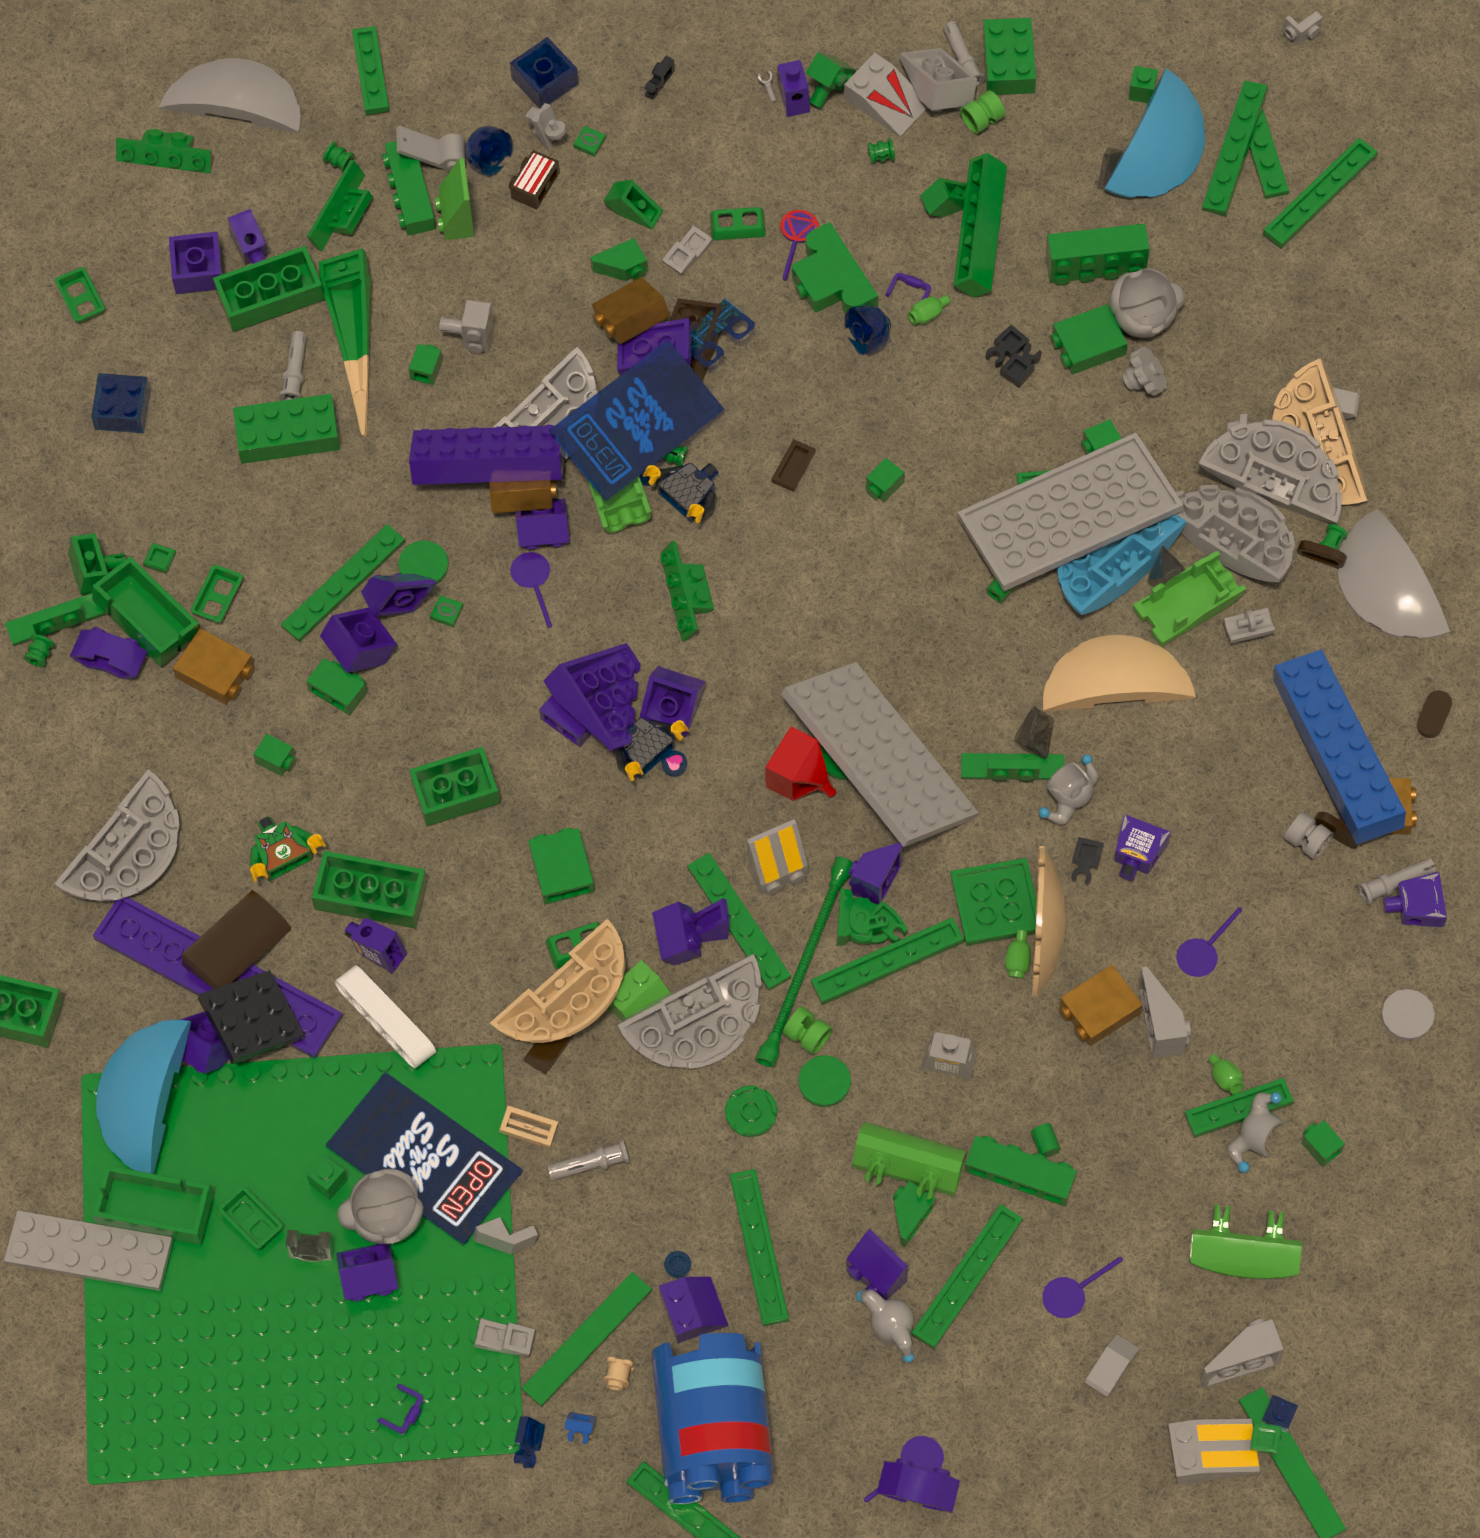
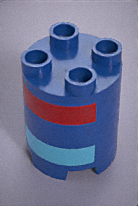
M709 1333L700 1334L699 1349L689 1353L673 1356L670 1343H664L656 1347L651 1353L663 1477L664 1484L668 1487L669 1502L672 1504L694 1503L702 1499V1491L720 1489L721 1501L724 1503L752 1500L754 1498L753 1488L771 1485L774 1473L760 1342H755L754 1347L747 1351L743 1334Z

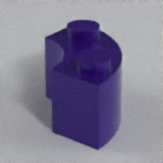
M93 627L92 630H81L70 657L86 668L101 670L120 679L136 678L147 651L139 647V642L132 638L123 639L106 633L100 628Z
M897 1458L896 1462L884 1461L877 1494L906 1503L907 1500L923 1504L925 1508L952 1513L960 1480L950 1477L949 1471L934 1468V1472L912 1467L913 1463L911 1461Z

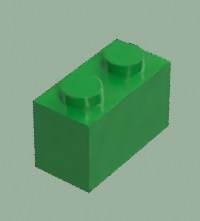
M325 658L322 659L306 680L308 691L349 716L367 694L366 683L361 676L356 673H347L341 664L336 661L330 662Z

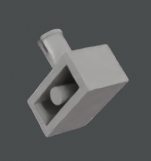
M466 300L463 319L441 316L440 332L461 334L464 349H468L472 353L489 352L494 329L491 303Z

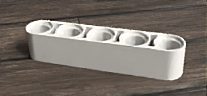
M357 965L353 966L334 981L340 993L412 1068L416 1069L436 1053V1049L431 1041Z

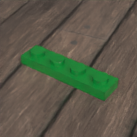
M376 26L352 29L365 114L389 112Z
M1261 110L1249 150L1264 198L1269 199L1288 195L1289 189L1264 110Z
M1281 1078L1187 1110L1184 1116L1193 1137L1197 1138L1243 1122L1249 1115L1253 1099L1258 1093L1273 1094L1278 1092L1281 1094L1282 1098L1278 1104L1268 1103L1270 1112L1293 1105L1294 1100L1285 1079Z

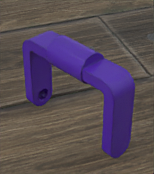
M896 273L885 296L890 297L898 280L917 289L925 290L926 292L921 300L929 297L931 286L911 275Z
M398 1384L396 1387L398 1390L417 1399L414 1406H411L401 1428L382 1418H379L377 1422L400 1435H404L409 1427L416 1422L421 1413L420 1408L424 1400L421 1394L402 1384Z

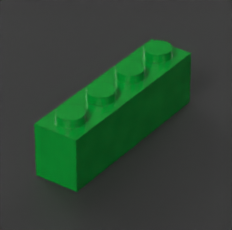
M397 141L385 143L386 153L382 154L385 168L390 167L391 173L387 174L390 188L395 187L396 193L392 194L395 209L400 208L402 213L398 214L400 228L406 229L407 236L436 230L419 160L397 153Z
M975 1136L964 1171L1065 1207L1077 1174V1170L1073 1169L1068 1163H1055L1049 1161L1044 1155L1025 1153L1018 1146L999 1144L994 1138L989 1136Z

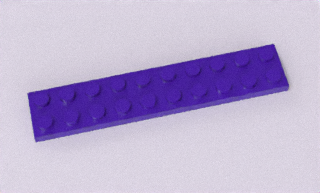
M128 897L115 901L93 934L94 940L197 996L213 990V988L182 966V953L201 936ZM253 965L236 981L266 971ZM273 976L304 1033L303 1040L289 1045L316 1059L343 1017L342 1012Z

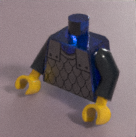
M692 463L665 469H659L654 465L647 466L643 477H651L648 481L650 485H654L657 481L658 494L691 523L694 521L700 523L702 518L713 513L717 496L715 484L712 480L719 474L714 465L708 463L701 470Z
M643 717L639 718L631 726H628L627 734L632 735L631 743L628 746L616 749L614 752L618 769L628 775L631 782L635 780L633 777L635 774L641 779L675 749L673 737L681 741L683 739L681 733L684 731L689 732L688 727L681 720L672 724L651 719L646 720Z

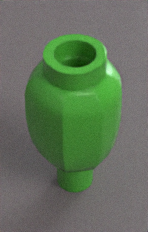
M947 295L939 299L928 297L915 303L911 311L907 313L909 321L913 325H925L933 321L941 314L943 307L950 304L949 297Z
M1017 930L1016 940L1008 947L1005 967L1009 971L1008 977L1024 979V974L1030 969L1031 948L1026 942L1027 931Z
M1217 1054L1211 1055L1208 1061L1213 1066L1212 1076L1216 1083L1224 1091L1231 1092L1232 1094L1242 1091L1244 1083L1239 1068L1229 1060L1220 1059Z

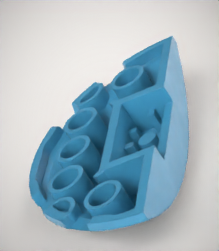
M1168 69L1164 70L1145 107L1142 118L1104 190L1126 198H1134L1135 196L1159 197L1168 193L1169 190L1183 184L1199 164L1205 145L1202 111L1188 86Z
M1172 515L1059 566L1058 578L1068 603L1079 614L1084 615L1098 610L1122 596L1137 584L1164 556L1182 532L1186 521L1177 515Z
M167 1020L140 1029L127 1038L116 1052L113 1053L101 1075L96 1099L97 1119L102 1131L101 1134L110 1150L125 1165L135 1171L151 1174L155 1172L166 1127L162 1121L174 1073H179L191 1021Z

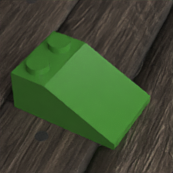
M460 158L440 184V197H435L437 212H442V217L437 218L439 233L444 232L445 240L474 237L464 158Z

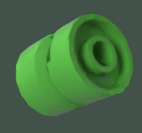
M991 90L978 96L977 101L972 100L960 108L963 122L974 134L989 127V123H996L1004 118L1006 114L999 97Z
M801 1006L786 1023L783 1034L793 1042L800 1041L803 1049L815 1055L829 1039L833 1027L821 1019L815 1020V1015Z

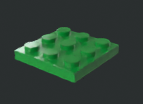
M1027 858L958 869L950 872L966 946L1016 937L1017 930L1027 931V935L1035 934L1037 900Z

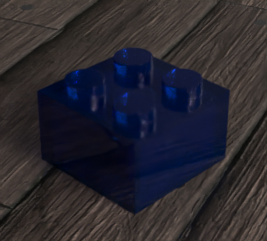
M548 37L510 62L511 78L540 109L545 103H552L579 84L577 67Z
M98 373L91 413L95 430L144 433L151 393L148 377Z

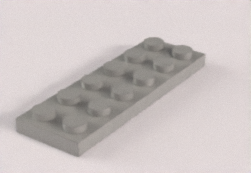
M17 1211L4 1262L13 1266L161 1291L174 1240L168 1236Z

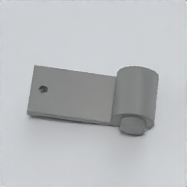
M402 126L396 127L397 153L442 168L448 172L451 171L460 158H464L466 166L465 139L463 136L447 134L438 140Z

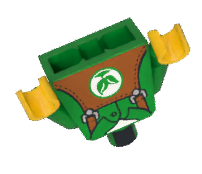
M271 817L261 819L258 822V826L262 833L254 837L256 844L251 848L249 866L253 881L257 882L256 879L258 877L265 876L270 882L312 861L311 851L313 854H317V847H326L321 835H313L298 826H291L287 821L275 825Z

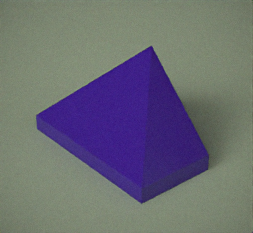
M722 898L695 913L696 931L701 942L728 939L730 922L726 899Z

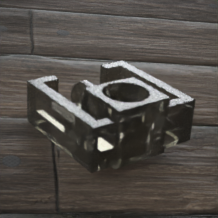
M287 1230L286 1248L290 1258H299L300 1261L313 1262L333 1260L334 1243L330 1232H319V1235L300 1234L299 1241L297 1230Z

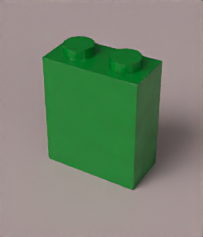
M1108 304L1053 324V331L1050 335L1054 348H1059L1061 363L1064 368H1069L1072 375L1125 356L1127 353L1128 344Z
M564 828L558 833L551 835L540 834L528 840L544 905L595 892L579 828Z

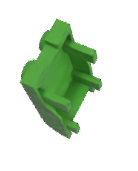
M624 431L608 437L634 470L611 488L604 481L605 489L601 493L598 491L602 489L603 478L580 449H577L603 528L608 533L619 532L629 524H642L651 518L652 513Z
M1215 551L1178 573L1164 585L1160 583L1153 587L1150 595L1133 604V610L1142 622L1147 620L1153 627L1152 636L1163 647L1232 605L1244 594L1246 587L1244 585L1239 587L1236 584L1232 573L1222 566L1220 553Z

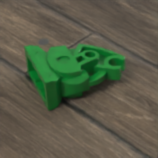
M841 888L837 946H845L849 941L861 945L879 944L886 940L895 943L900 939L893 934L895 931H900L904 937L907 935L908 929L897 912L885 902L881 901L879 904L870 902L869 898L859 897L854 899L852 890Z

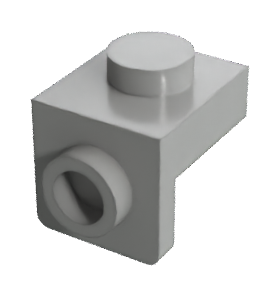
M1315 11L1298 24L1293 18L1287 16L1284 21V34L1289 40H1295L1300 45L1308 38L1313 39L1320 33L1323 17Z

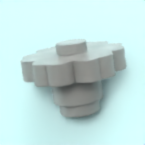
M1142 346L1132 352L1130 359L1132 366L1128 367L1126 372L1123 373V380L1130 390H1140L1145 387L1147 393L1153 396L1167 389V379L1163 374L1164 369L1159 359L1153 356L1152 351Z

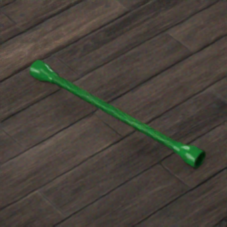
M836 857L833 862L829 889L818 918L815 921L772 1032L769 1033L767 1040L759 1047L755 1057V1061L770 1068L775 1067L779 1057V1043L784 1026L786 1025L785 1023L788 1020L791 1008L794 1005L838 891L841 890L842 885L851 876L849 871L853 862L847 858Z

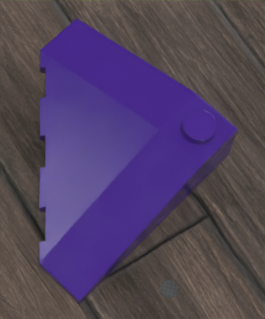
M627 643L561 663L545 678L544 683L555 700L607 748L613 751L628 746L631 743L632 735L627 734L628 726H631L634 722L635 708L631 707V699L634 700L637 697L638 682L634 681V673L640 671V662Z

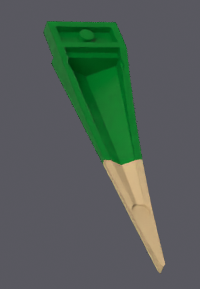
M362 248L319 261V276L344 361L360 432L365 437L367 435L371 276L368 274L367 252Z

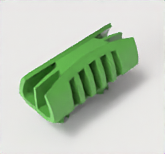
M864 1122L858 1134L852 1168L866 1171L865 1180L868 1183L876 1175L875 1185L881 1183L882 1176L907 1183L911 1181L919 1186L916 1193L920 1198L925 1190L928 1191L927 1200L933 1197L934 1191L955 1197L962 1175L963 1160L967 1151L891 1128Z
M1214 1205L1212 1229H1209V1231L1192 1230L1189 1262L1201 1269L1229 1276L1254 1279L1285 1278L1299 1275L1302 1241L1287 1240L1285 1237H1282L1285 1212H1279L1275 1225L1274 1211H1268L1266 1235H1263V1237L1231 1233L1228 1230L1231 1206L1225 1207L1223 1218L1221 1219L1220 1205Z

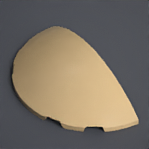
M1321 358L1298 370L1286 387L1281 389L1273 405L1272 420L1294 425L1310 434L1321 444L1320 448L1328 458L1333 460L1339 477L1337 480L1339 492L1342 493V505L1368 501L1358 460L1339 402Z
M1107 635L1079 644L1056 663L1045 684L1043 712L1094 707V704L1134 700H1144L1145 703L1193 699L1196 696L1186 670L1167 650L1139 637Z
M1039 846L1032 996H1037L1054 972L1062 952L1066 931V906L1063 888L1053 860L1044 846Z
M606 919L568 953L571 959L534 992L528 988L490 1022L491 1026L503 1035L515 1040L544 1043L569 1037L597 1020L615 998L625 971L623 943L612 923Z

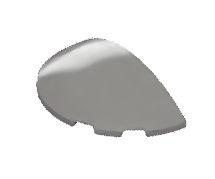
M218 59L190 69L170 86L159 106V109L206 117L208 113L248 120L255 126L299 133L301 124L300 106L290 84L272 68L247 59Z
M578 347L541 380L542 383L507 417L504 416L494 427L563 425L565 441L564 460L572 455L578 447L564 431V428L587 411L594 419L598 405V390L593 370Z
M1276 420L1238 424L1228 429L1218 439H1215L1205 450L1198 463L1200 467L1235 488L1255 493L1271 504L1317 520L1333 524L1338 522L1342 505V493L1339 492L1337 480L1339 474L1333 460L1326 456L1320 448L1321 444L1314 437L1294 425Z
M1218 485L1199 486L1197 491L1184 493L1183 490L1176 492L1184 505V511L1175 515L1186 521L1181 534L1208 556L1218 551L1221 564L1242 575L1267 582L1279 583L1292 564L1295 543L1293 532H1289L1285 524L1284 515L1273 504L1255 493L1240 488H1235L1234 491L1220 490Z
M1377 509L1361 518L1352 527L1346 540H1343L1340 551L1347 556L1345 565L1338 568L1337 571L1342 594L1351 609L1366 623L1370 622L1380 628L1383 633L1399 638L1409 636L1418 637V639H1428L1450 633L1442 609L1424 571L1399 532Z
M149 769L118 805L116 812L88 846L82 849L54 883L55 887L81 899L114 901L142 892L162 876L170 865L177 849L179 817L177 809L174 808L169 797L168 789Z
M754 954L710 972L638 1010L616 1025L621 1035L634 1050L649 1058L650 1061L667 1067L698 1068L710 1065L726 1057L744 1041V1035L750 1025L755 1023L759 1012L760 1004L758 1003L759 988L762 983Z

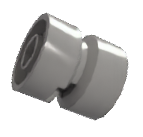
M1303 811L1290 825L1284 839L1295 847L1301 845L1302 852L1315 860L1327 847L1334 833L1322 824L1317 826L1316 820Z

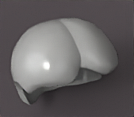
M1144 268L1136 272L1125 273L1116 280L1110 292L1109 306L1118 326L1125 333L1137 338H1151L1161 333L1171 324L1177 310L1184 304L1185 293L1182 287L1176 283H1171L1162 272L1152 268Z
M384 1169L366 1174L358 1180L352 1189L350 1198L341 1203L337 1211L339 1223L344 1228L355 1230L367 1241L380 1245L394 1244L406 1239L418 1227L423 1214V1204L418 1198L416 1184L408 1174L395 1169Z

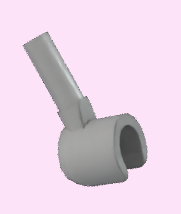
M767 70L769 75L768 81H763L760 73H758V81L764 84L770 101H777L772 89L771 71Z

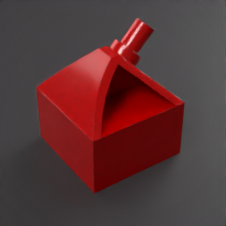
M790 726L765 767L766 788L792 801L816 790L823 791L829 798L833 797L837 790L830 784L827 769L818 740Z

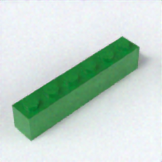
M988 152L969 160L953 286L970 297H978L992 290L1007 170L1006 164Z

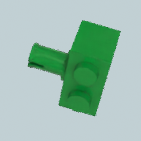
M817 52L806 71L807 75L819 82L809 99L810 102L822 108L831 90L844 91V84L855 74L856 69L833 55Z
M96 533L71 536L68 556L80 595L92 593V586L108 574L107 570L115 569L126 560L125 554L122 552L120 554L103 556Z

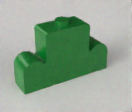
M831 222L810 231L806 236L807 257L792 265V279L796 284L795 290L801 299L805 298L814 312H819L839 301H842L843 312L850 317H858L877 308L878 294Z

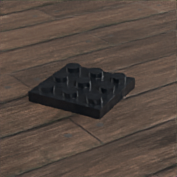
M270 970L199 994L198 1000L232 1064L303 1040L304 1033Z

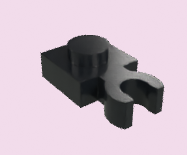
M665 56L661 63H656L652 71L653 78L644 87L647 90L645 93L646 97L653 100L657 96L659 89H662L675 72L674 59Z
M1011 324L994 340L996 347H991L987 350L986 359L988 360L992 356L999 357L995 361V367L998 368L1003 365L1004 357L1008 356L1011 358L1014 353L1019 354L1024 346L1029 343V339Z
M1030 343L1024 346L1022 356L1014 353L1000 369V375L1019 388L1034 372L1035 366L1033 364L1039 362L1042 355L1040 350L1035 355H1030L1029 352L1032 346Z
M1078 837L1072 863L1079 866L1072 872V882H1076L1079 874L1086 875L1085 885L1091 883L1090 868L1098 870L1104 843Z

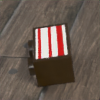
M533 150L529 157L523 159L518 175H514L509 183L511 199L537 210L560 173L559 161Z

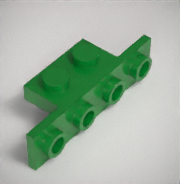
M159 129L146 130L141 141L116 138V161L211 173V150L193 148L194 136L186 135L182 132L168 133L162 132Z
M354 160L349 161L307 235V238L319 251H323L332 233L352 235L373 197L369 190L358 189L365 174Z
M671 541L660 553V561L664 568L666 585L669 588L671 605L677 620V629L683 642L688 641L698 631L694 613H710L714 606L704 566L702 564L681 563L676 541Z
M92 593L5 622L12 645L15 646L31 640V636L34 634L44 636L106 615V613L92 600Z
M961 753V779H994L998 781L1007 779L1022 781L1049 780L1058 769L1064 766V754Z

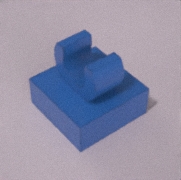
M570 1412L565 1422V1429L570 1430L568 1441L572 1442L574 1433L580 1432L583 1435V1444H586L595 1428L597 1416Z

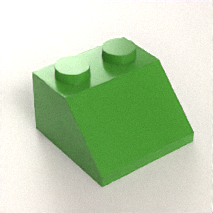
M640 960L623 976L617 994L608 1009L623 1021L638 1010L669 994L670 991L660 977Z

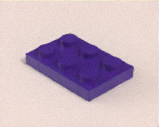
M690 319L658 323L622 344L618 343L617 371L619 375L645 372L644 365L647 370L649 363L650 368L653 367V370L662 369V362L667 363L665 368L691 364L692 323ZM659 356H661V357L663 358V361H662V359L660 358V362H661L660 365H658V364L656 363V360H657V359H658V363H659Z

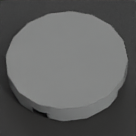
M1405 989L1398 990L1387 998L1383 1004L1381 1016L1383 1026L1389 1034L1400 1040L1413 1041L1422 1038L1429 1032L1433 1025L1435 1013L1432 1003L1425 995L1415 990Z

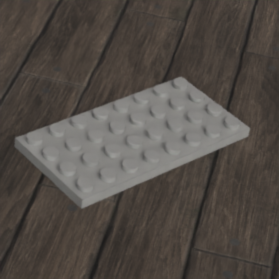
M1134 433L957 513L958 519L1003 591H1006L1184 511V505L1137 433Z
M857 662L790 685L782 691L781 695L903 847L971 821L978 815L979 812Z

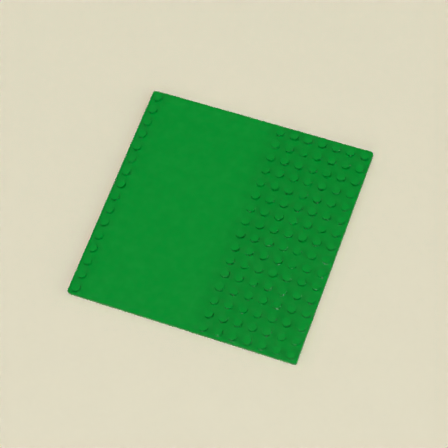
M500 1044L435 1048L436 1053L416 1069L412 1068L397 1051L324 1056L316 1057V1059L310 1057L235 1064L228 1063L208 1073H200L193 1066L180 1067L179 1073H174L162 1121L166 1127L154 1174L181 1179L185 1188L184 1193H188L185 1186L186 1180L210 1184L214 1195L201 1245L178 1240L173 1241L161 1291L84 1278L87 1481L89 1484L100 1485L518 1454L524 1451L519 1355L473 1347L480 1319L505 1325L508 1323L517 1324L514 1253L511 1255L477 1243L473 1239L477 1226L499 1217L508 1234H513L507 1135L499 1133L506 1112L503 1049ZM102 1073L84 1074L81 1078L83 1222L96 1224L92 1215L98 1193H102L100 1185L105 1165L133 1170L110 1150L101 1134L102 1131L97 1119L96 1099ZM392 1088H395V1094H394V1096H393V1090H392V1092H390ZM389 1094L392 1095V1102H391V1103L389 1102V1100H387V1096H386V1095H388V1096H389ZM405 1096L408 1097L409 1103H410L411 1098L413 1099L411 1104H408V1102H407V1107H406L404 1101H403L404 1107H403V1105H402V1100H405ZM381 1102L383 1103V1110L387 1104L385 1112L382 1111V1108L381 1111L379 1110L378 1105L381 1106ZM399 1104L402 1105V1109H401V1110L399 1109V1107H398V1110H397V1109L395 1110V1108H397V1106H399ZM375 1109H378L379 1113L376 1114V1116L374 1115L373 1119V1116L371 1114L372 1112H375ZM394 1110L396 1112L398 1120H396V1116L393 1117L392 1115L391 1117V1113H393ZM420 1112H424L425 1118L421 1119L417 1130L426 1122H431L434 1127L431 1138L426 1144L421 1143L422 1134L425 1135L427 1128L419 1134H414L415 1141L413 1143L410 1142V1149L405 1148L402 1157L405 1165L404 1168L400 1167L395 1156L396 1167L394 1169L412 1177L413 1174L410 1167H414L416 1172L418 1167L422 1168V1163L428 1161L429 1154H436L437 1145L446 1134L450 1135V1141L446 1142L442 1152L450 1145L455 1144L459 1149L458 1157L452 1166L447 1167V1157L451 1156L452 1151L445 1156H439V1166L436 1169L431 1167L430 1177L427 1180L422 1178L423 1192L420 1193L418 1188V1198L423 1204V1214L418 1227L406 1239L389 1244L398 1289L393 1290L388 1295L372 1294L359 1301L345 1300L336 1253L376 1245V1243L363 1239L355 1230L344 1228L339 1223L337 1211L341 1203L350 1198L354 1185L364 1175L384 1169H393L388 1165L387 1168L383 1167L384 1156L391 1153L392 1147L396 1148V1143L400 1142V1136L405 1135L406 1130L411 1131V1125ZM366 1122V1124H365L364 1127H363L364 1130H363V1132H362V1131L359 1130V1129H362L363 1123ZM377 1130H379L380 1132L381 1130L383 1131L381 1134L379 1133V1136L377 1133V1138L376 1135L374 1138V1131L375 1133L377 1132ZM359 1131L360 1136H357L358 1139H356L355 1136L356 1141H354V1144L351 1140L352 1146L350 1147L351 1144H348V1142H350V1139H353L355 1133H358ZM368 1144L369 1152L367 1150V1152L364 1153L365 1156L363 1157V1153L361 1151H363V1148L367 1149ZM427 1144H432V1149H427ZM418 1145L423 1153V1148H426L427 1155L425 1160L421 1159L420 1164L416 1163L415 1166H411L410 1161H415L414 1156L413 1159L410 1158V1150H415V1146ZM479 1148L506 1167V1169L465 1219L467 1221L466 1229L472 1233L469 1235L464 1231V1222L456 1229L429 1209ZM360 1152H361V1155H362L361 1161H360V1159L357 1157V1156H359ZM323 1155L343 1168L347 1177V1181L331 1200L312 1187L307 1177V1173ZM241 1186H245L283 1225L282 1229L261 1249H256L218 1211V1207ZM242 1203L233 1211V1215L239 1221H244L252 1214L253 1210L246 1203ZM260 1221L251 1229V1233L257 1239H262L270 1232L271 1228L264 1221ZM398 1384H402L421 1394L424 1400L420 1408L421 1413L416 1422L409 1427L404 1435H400L377 1422L379 1418H382L401 1428L411 1406H414L417 1399L396 1388Z

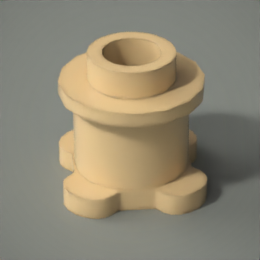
M607 1357L606 1362L609 1368L607 1376L603 1378L607 1388L622 1391L623 1388L629 1387L628 1377L630 1372H634L633 1362L615 1357Z

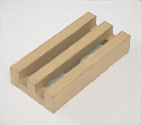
M507 1106L499 1133L550 1148L558 1121ZM512 1115L551 1128L550 1131L510 1119L509 1117ZM507 1125L545 1136L547 1139L507 1127Z

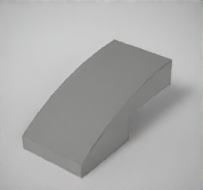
M693 225L680 243L677 241L662 261L682 275L714 241L710 236Z
M480 1319L473 1347L512 1355L529 1356L535 1329L513 1323L505 1325Z

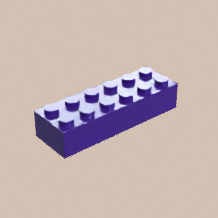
M563 425L413 430L409 456L412 485L562 480L565 457Z

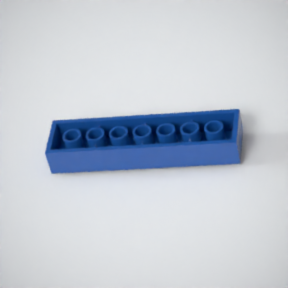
M1320 649L1274 665L1273 681L1356 845L1404 828L1406 811L1323 650Z

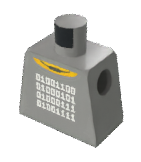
M934 1032L927 1044L922 1068L971 1079L976 1059V1052L972 1041L967 1038Z

